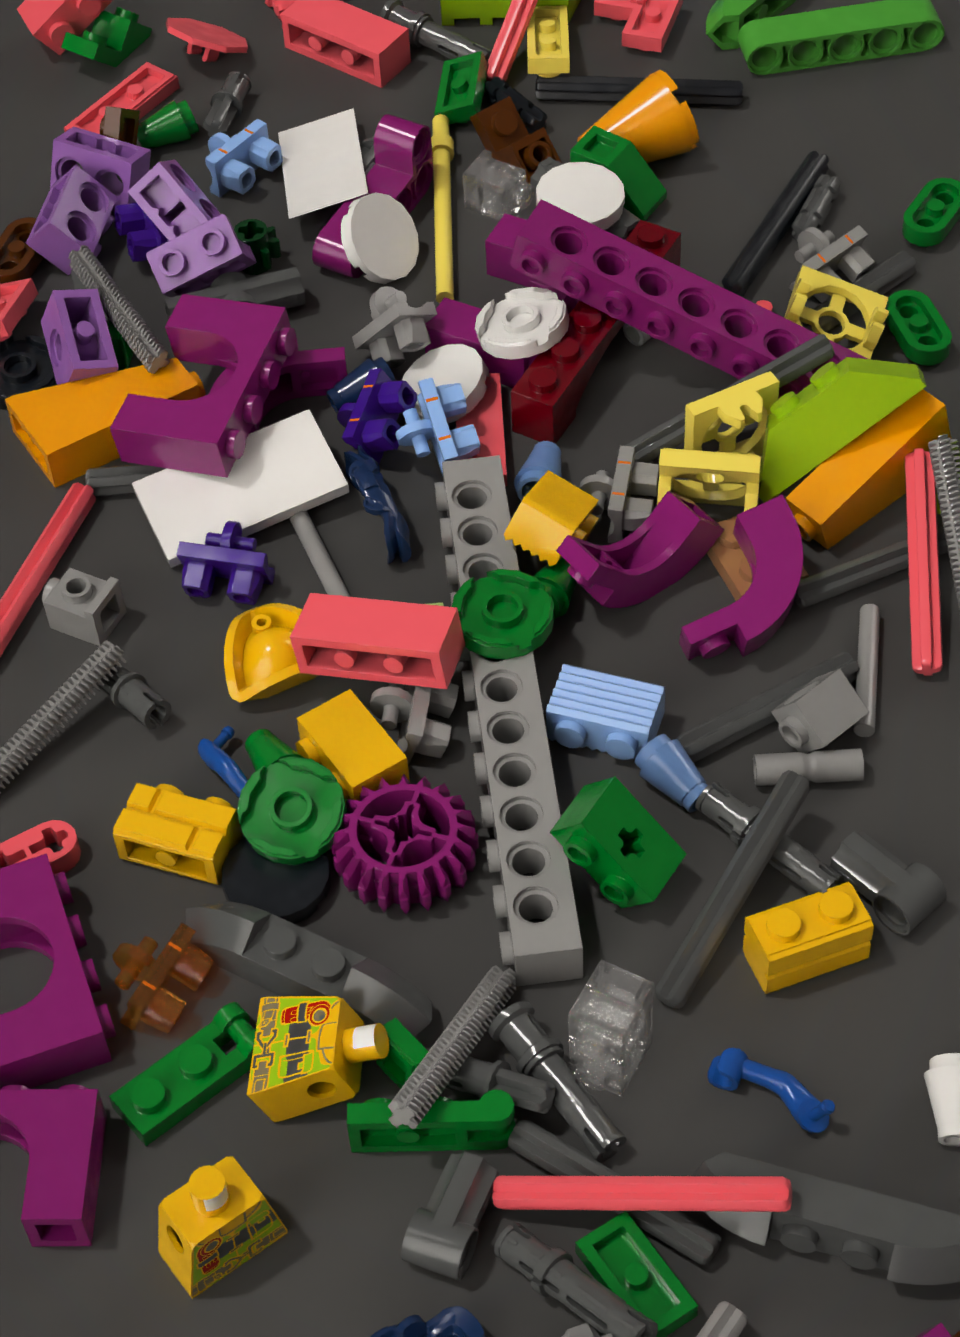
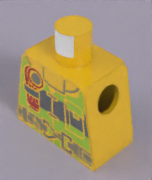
M278 996L260 998L247 1096L273 1122L284 1121L352 1099L360 1089L362 1062L387 1057L389 1053L387 1031L381 1023L365 1025L364 1021L343 998L337 996Z
M227 1156L213 1166L199 1167L191 1174L186 1184L165 1197L158 1205L159 1254L192 1299L288 1233L287 1228L267 1199L233 1156Z

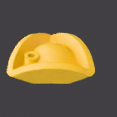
M270 603L247 610L232 620L226 633L224 645L225 676L232 699L238 702L268 698L319 676L300 673L291 643L290 635L302 609L288 604Z

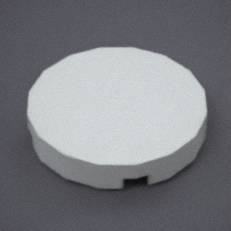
M569 162L552 168L541 177L536 187V206L542 199L605 230L617 222L623 212V205L625 203L624 185L614 172L602 165L589 162Z
M375 192L354 200L348 206L350 207L348 214L343 216L341 222L342 245L350 263L354 268L360 267L367 274L363 277L375 283L386 284L407 276L415 266L419 253L418 233L410 214L400 202L387 194Z
M526 287L505 293L506 299L495 304L494 299L488 302L477 315L475 323L478 341L485 352L496 358L513 360L529 358L540 354L560 342L568 331L570 318L563 299L562 301L558 299L557 293L545 288Z
M447 344L430 350L417 359L404 373L401 381H406L417 395L421 393L418 382L424 379L433 378L435 387L460 383L466 399L467 410L466 413L446 418L447 423H451L472 411L484 397L487 389L485 380L486 376L489 377V369L474 348L464 344ZM417 401L414 408L417 409L420 420H423V416Z

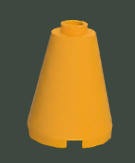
M659 69L646 77L579 136L577 141L579 142L593 126H597L631 141L646 163H650L698 147L696 143L699 142V133L687 102L679 103L677 98L671 93L678 89L677 85L666 72Z

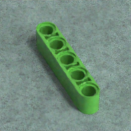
M883 0L755 19L741 27L737 40L748 69L757 75H768L933 49L942 41L945 30L930 0Z

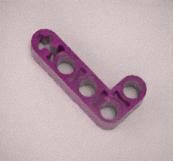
M386 114L381 118L374 135L375 165L365 176L368 194L345 201L320 231L312 251V260L316 266L352 278H359L364 273L360 267H353L343 248L341 240L343 216L348 214L350 208L348 206L354 200L375 192L390 195L400 202L409 214L413 211L428 191L433 177L431 132L428 126L390 114Z

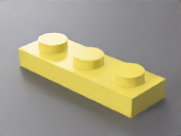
M567 5L535 7L527 27L528 74H537L543 78H553L561 73H570Z

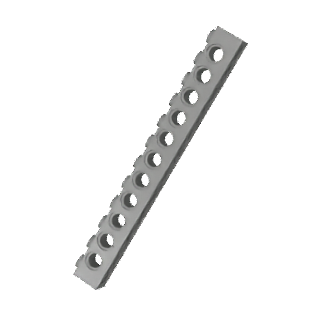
M500 455L442 462L443 482H436L434 485L437 511H447L448 518H440L443 548L452 547L453 554L445 555L448 585L458 584L459 590L463 583L475 577V581L487 577L486 572L497 569L519 570L513 540L505 541L504 532L511 518ZM457 592L450 593L451 607L453 603V597ZM464 647L459 662L469 661L470 670L461 671L465 702L475 701L476 711H467L471 743L481 742L482 752L473 753L477 785L487 784L488 795L479 796L483 828L493 827L495 839L486 840L489 873L500 872L501 885L492 886L496 919L506 918L508 931L499 932L502 965H513L514 971L517 974L515 977L516 986L582 979L583 946L568 857L563 851V846L550 833L561 815L533 651L527 655L511 659H495L483 657ZM533 873V874H536V875H533V876H524L523 874ZM532 919L545 920L539 923L529 922Z

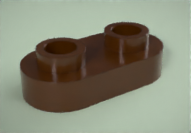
M26 217L11 222L0 236V284L31 278L44 258L26 244L37 218Z

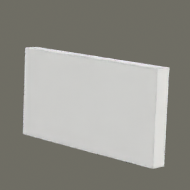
M309 409L250 433L246 439V446L242 457L236 459L227 478L166 468L132 483L134 492L171 568L181 564L176 555L179 541L205 545L207 533L222 534L227 521L239 522L242 527V537H246L291 518L300 511H307L349 493V485Z

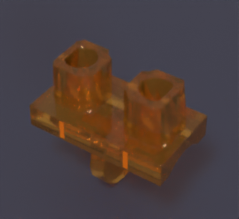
M181 922L156 960L152 957V954L157 949L158 943L151 937L145 936L138 947L129 943H121L112 956L115 964L121 971L114 980L115 984L123 990H129L135 980L141 982L127 1003L128 1009L120 1020L122 1024L135 1031L139 1023L143 1021L153 1028L167 1034L170 1033L184 1011L187 1002L163 987L169 978L172 977L196 992L214 963L211 957L191 943L196 932L195 930Z

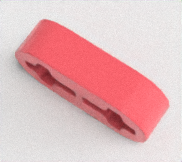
M50 820L0 843V868L47 854L53 874L62 871L64 873L68 872L76 866L81 856V849L75 829L69 823L62 820ZM56 842L59 847H63V849L57 852H53V850L49 847L47 848V846L51 843Z

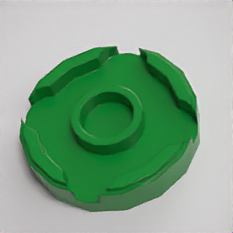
M497 569L486 572L487 577L480 578L477 581L473 577L463 583L454 595L452 607L458 608L465 647L469 651L483 657L511 659L527 655L543 645L552 632L555 614L551 595L549 596L545 591V585L536 577L519 570Z
M292 756L278 759V763L271 764L267 768L263 766L254 772L241 790L237 808L242 833L255 852L274 863L297 865L316 860L330 850L333 844L334 833L344 829L343 814H347L348 811L343 789L328 768L312 759Z

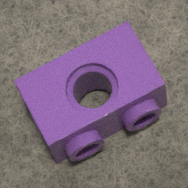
M98 289L53 290L41 319V325L57 385L117 371L119 366Z

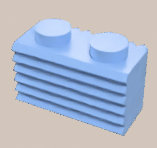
M563 664L546 708L547 737L551 741L556 740L568 748H584L587 746L591 750L598 749L602 753L607 752L616 759L634 760L641 749L657 735L665 712V686Z

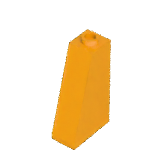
M177 358L168 359L170 360L169 364L166 367H159L155 374L149 373L145 366L141 365L12 395L6 398L5 402L13 432L56 488L86 474V470L89 468H99L120 458L110 427L128 393L170 400H192L205 396L206 392L200 377L195 371L188 372Z
M922 389L822 462L785 498L797 521L801 538L808 542L814 539L828 550L906 494L905 456L908 453L914 452V449L917 448L929 451L928 443L937 440L939 435L948 434V438H951L946 405Z

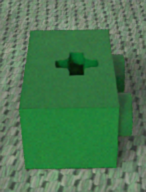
M616 776L584 785L550 831L563 846L565 855L575 864L582 866L600 885L601 893L621 909L654 902L687 854Z

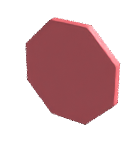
M167 18V32L188 42V54H201L202 48H205L204 55L202 56L203 62H216L220 52L247 53L248 45L246 38L223 27L190 18Z

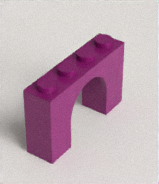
M505 213L485 240L487 275L526 287L549 289L557 293L559 300L562 301L563 299L569 314L579 300L569 297L565 293L509 266L517 235L527 220ZM444 297L436 308L437 315L426 323L431 343L425 347V354L430 350L447 344L467 345L478 352L488 367L489 373H500V383L513 388L538 354L529 358L509 360L496 358L485 352L478 341L475 331L476 317L482 309Z
M182 294L165 325L174 357L179 361L225 367L234 371L233 375L216 391L192 400H170L128 393L110 427V431L122 462L227 478L236 459H240L244 453L246 439L253 425L257 424L261 419L263 405L270 390H274L278 385L280 370L287 356H291L295 350L296 332L294 328H291L286 307Z
M47 854L0 868V949H31L45 955L54 963L47 984L35 998L15 1010L0 1015V1089L7 1085H21L31 1089L112 1061L106 1039L116 1036L106 1003L96 1007L94 1005L91 994L101 991V985L92 958L84 961L80 960L77 949L88 946L78 914L70 917L66 916L63 906L74 901L64 871L53 874Z
M75 1084L64 1085L59 1089H30L21 1085H7L0 1089V1140L20 1147L29 1155L21 1221L32 1247L92 1246L107 1115L98 1089H88L87 1087Z

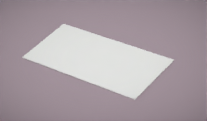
M354 108L278 133L289 219L368 194Z

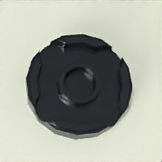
M25 335L26 340L14 341L12 336L0 342V409L7 410L5 399L12 395L57 385L44 338L36 335Z
M244 837L229 851L222 865L224 896L227 902L250 905L296 924L309 918L318 909L317 904L322 901L324 895L325 898L327 897L331 888L329 859L326 853H324L316 860L297 865L274 863L256 853Z

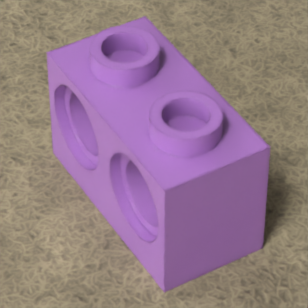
M72 127L53 139L50 188L73 166H79V163L86 173L117 196L112 209L115 212L116 205L136 203L127 191L149 171L151 150ZM117 175L121 178L123 183L119 181Z
M175 159L158 162L127 191L168 241L221 215Z
M73 166L51 186L26 244L65 274L69 275L71 270H73L69 266L71 260L68 259L72 250L79 251L82 245H86L96 257L100 253L102 245L98 241L114 220V216L110 213L117 196L79 166Z

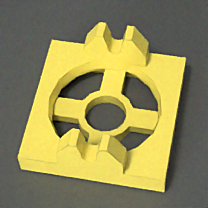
M802 265L797 275L784 318L802 326L801 322L809 324L813 332L824 334L835 343L844 338L859 343L858 345L849 349L871 360L873 350L885 327L883 323L889 313V310L885 309L889 297ZM825 293L831 296L829 306L823 307L818 311L805 306L807 299L814 294ZM845 301L855 304L861 311L866 329L849 323L847 316L843 313ZM826 315L833 316L841 323L842 332L833 335L823 331L819 325V318Z
M769 371L686 404L684 449L702 451L703 443L716 439L719 442V450L716 452L761 456L767 416L772 413L770 408L778 400L780 381ZM758 422V427L750 438L736 443V437L743 431L745 426ZM722 423L732 426L724 432H718ZM726 482V483H728V484H741V485H742V483H739V482Z
M673 448L660 449L657 505L665 494L670 491L695 503L744 506V512L756 507L759 502L761 457L752 454ZM674 478H687V479H693V480H695V481L676 480V479H674ZM726 482H739L744 483L746 485L728 484Z

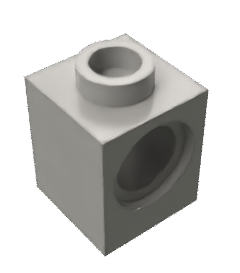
M839 668L814 678L773 709L771 713L779 723V731L783 739L790 746L796 748L798 752L808 753L826 747L867 715L869 711Z

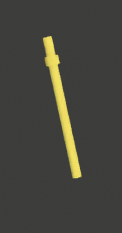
M442 114L436 115L432 119L433 136L431 137L434 181L436 300L438 303L444 297L454 300L450 162L454 158V141L449 136V119Z

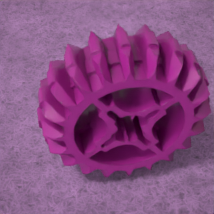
M403 774L399 784L389 785L382 778L379 790L373 791L362 786L360 801L346 800L348 811L347 814H343L344 829L335 832L333 838L332 853L335 855L333 857L334 866L339 876L343 877L344 885L348 892L358 891L359 898L362 899L364 905L378 898V905L384 913L393 903L400 904L401 909L407 915L413 903L420 902L429 911L433 897L437 896L448 902L452 894L451 887L464 888L467 880L466 873L473 872L476 864V849L479 848L478 833L475 832V818L471 810L465 809V802L462 800L461 795L450 797V790L447 789L445 783L431 789V783L426 776L417 784H410ZM366 852L373 853L375 859L382 860L386 864L374 860Z

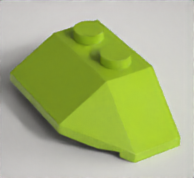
M846 357L837 365L832 361L819 368L811 376V384L798 394L791 391L780 397L771 406L770 411L772 413L767 416L760 468V499L765 503L779 495L927 387L923 372L918 365Z

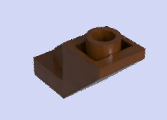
M510 96L469 117L488 155L526 186L530 185V177L535 173L540 162L548 157L561 162L544 127L531 134L528 133Z

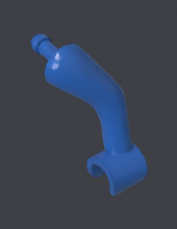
M226 726L213 742L205 738L201 739L197 751L204 763L211 770L215 771L235 795L240 798L241 790L248 779L236 762L221 749L235 733L232 727Z
M728 1048L722 1052L721 1056L714 1057L708 1070L709 1083L719 1089L727 1091L736 1090L742 1078L774 1092L782 1099L799 1126L810 1133L824 1131L829 1125V1115L835 1110V1104L832 1100L825 1099L820 1102L793 1075L786 1071L749 1060L745 1052L739 1048Z

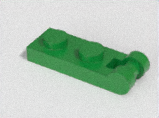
M232 1002L222 1007L210 1024L109 1096L112 1108L145 1146H148L250 1070L256 1028L254 1029L248 1023L250 1016L239 1003ZM233 1039L237 1043V1047L226 1055L220 1048Z
M498 1089L486 1092L480 1100L453 1101L450 1098L439 1096L415 1129H411L408 1125L405 1126L404 1124L396 1128L388 1120L393 1114L388 1108L392 1101L390 1099L371 1098L363 1103H347V1130L351 1153L499 1150L508 1147L509 1136L515 1127L513 1098L509 1093Z

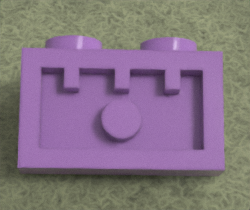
M224 214L146 253V258L162 293L169 298L206 289L211 286L212 282L219 275L226 272H240L257 263L250 246L237 238L229 218Z

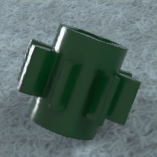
M247 219L235 225L234 231L237 238L250 246L257 263L242 271L249 275H258L271 269L272 258H279L282 255L280 240L276 237L275 227L267 228L264 222L257 219Z

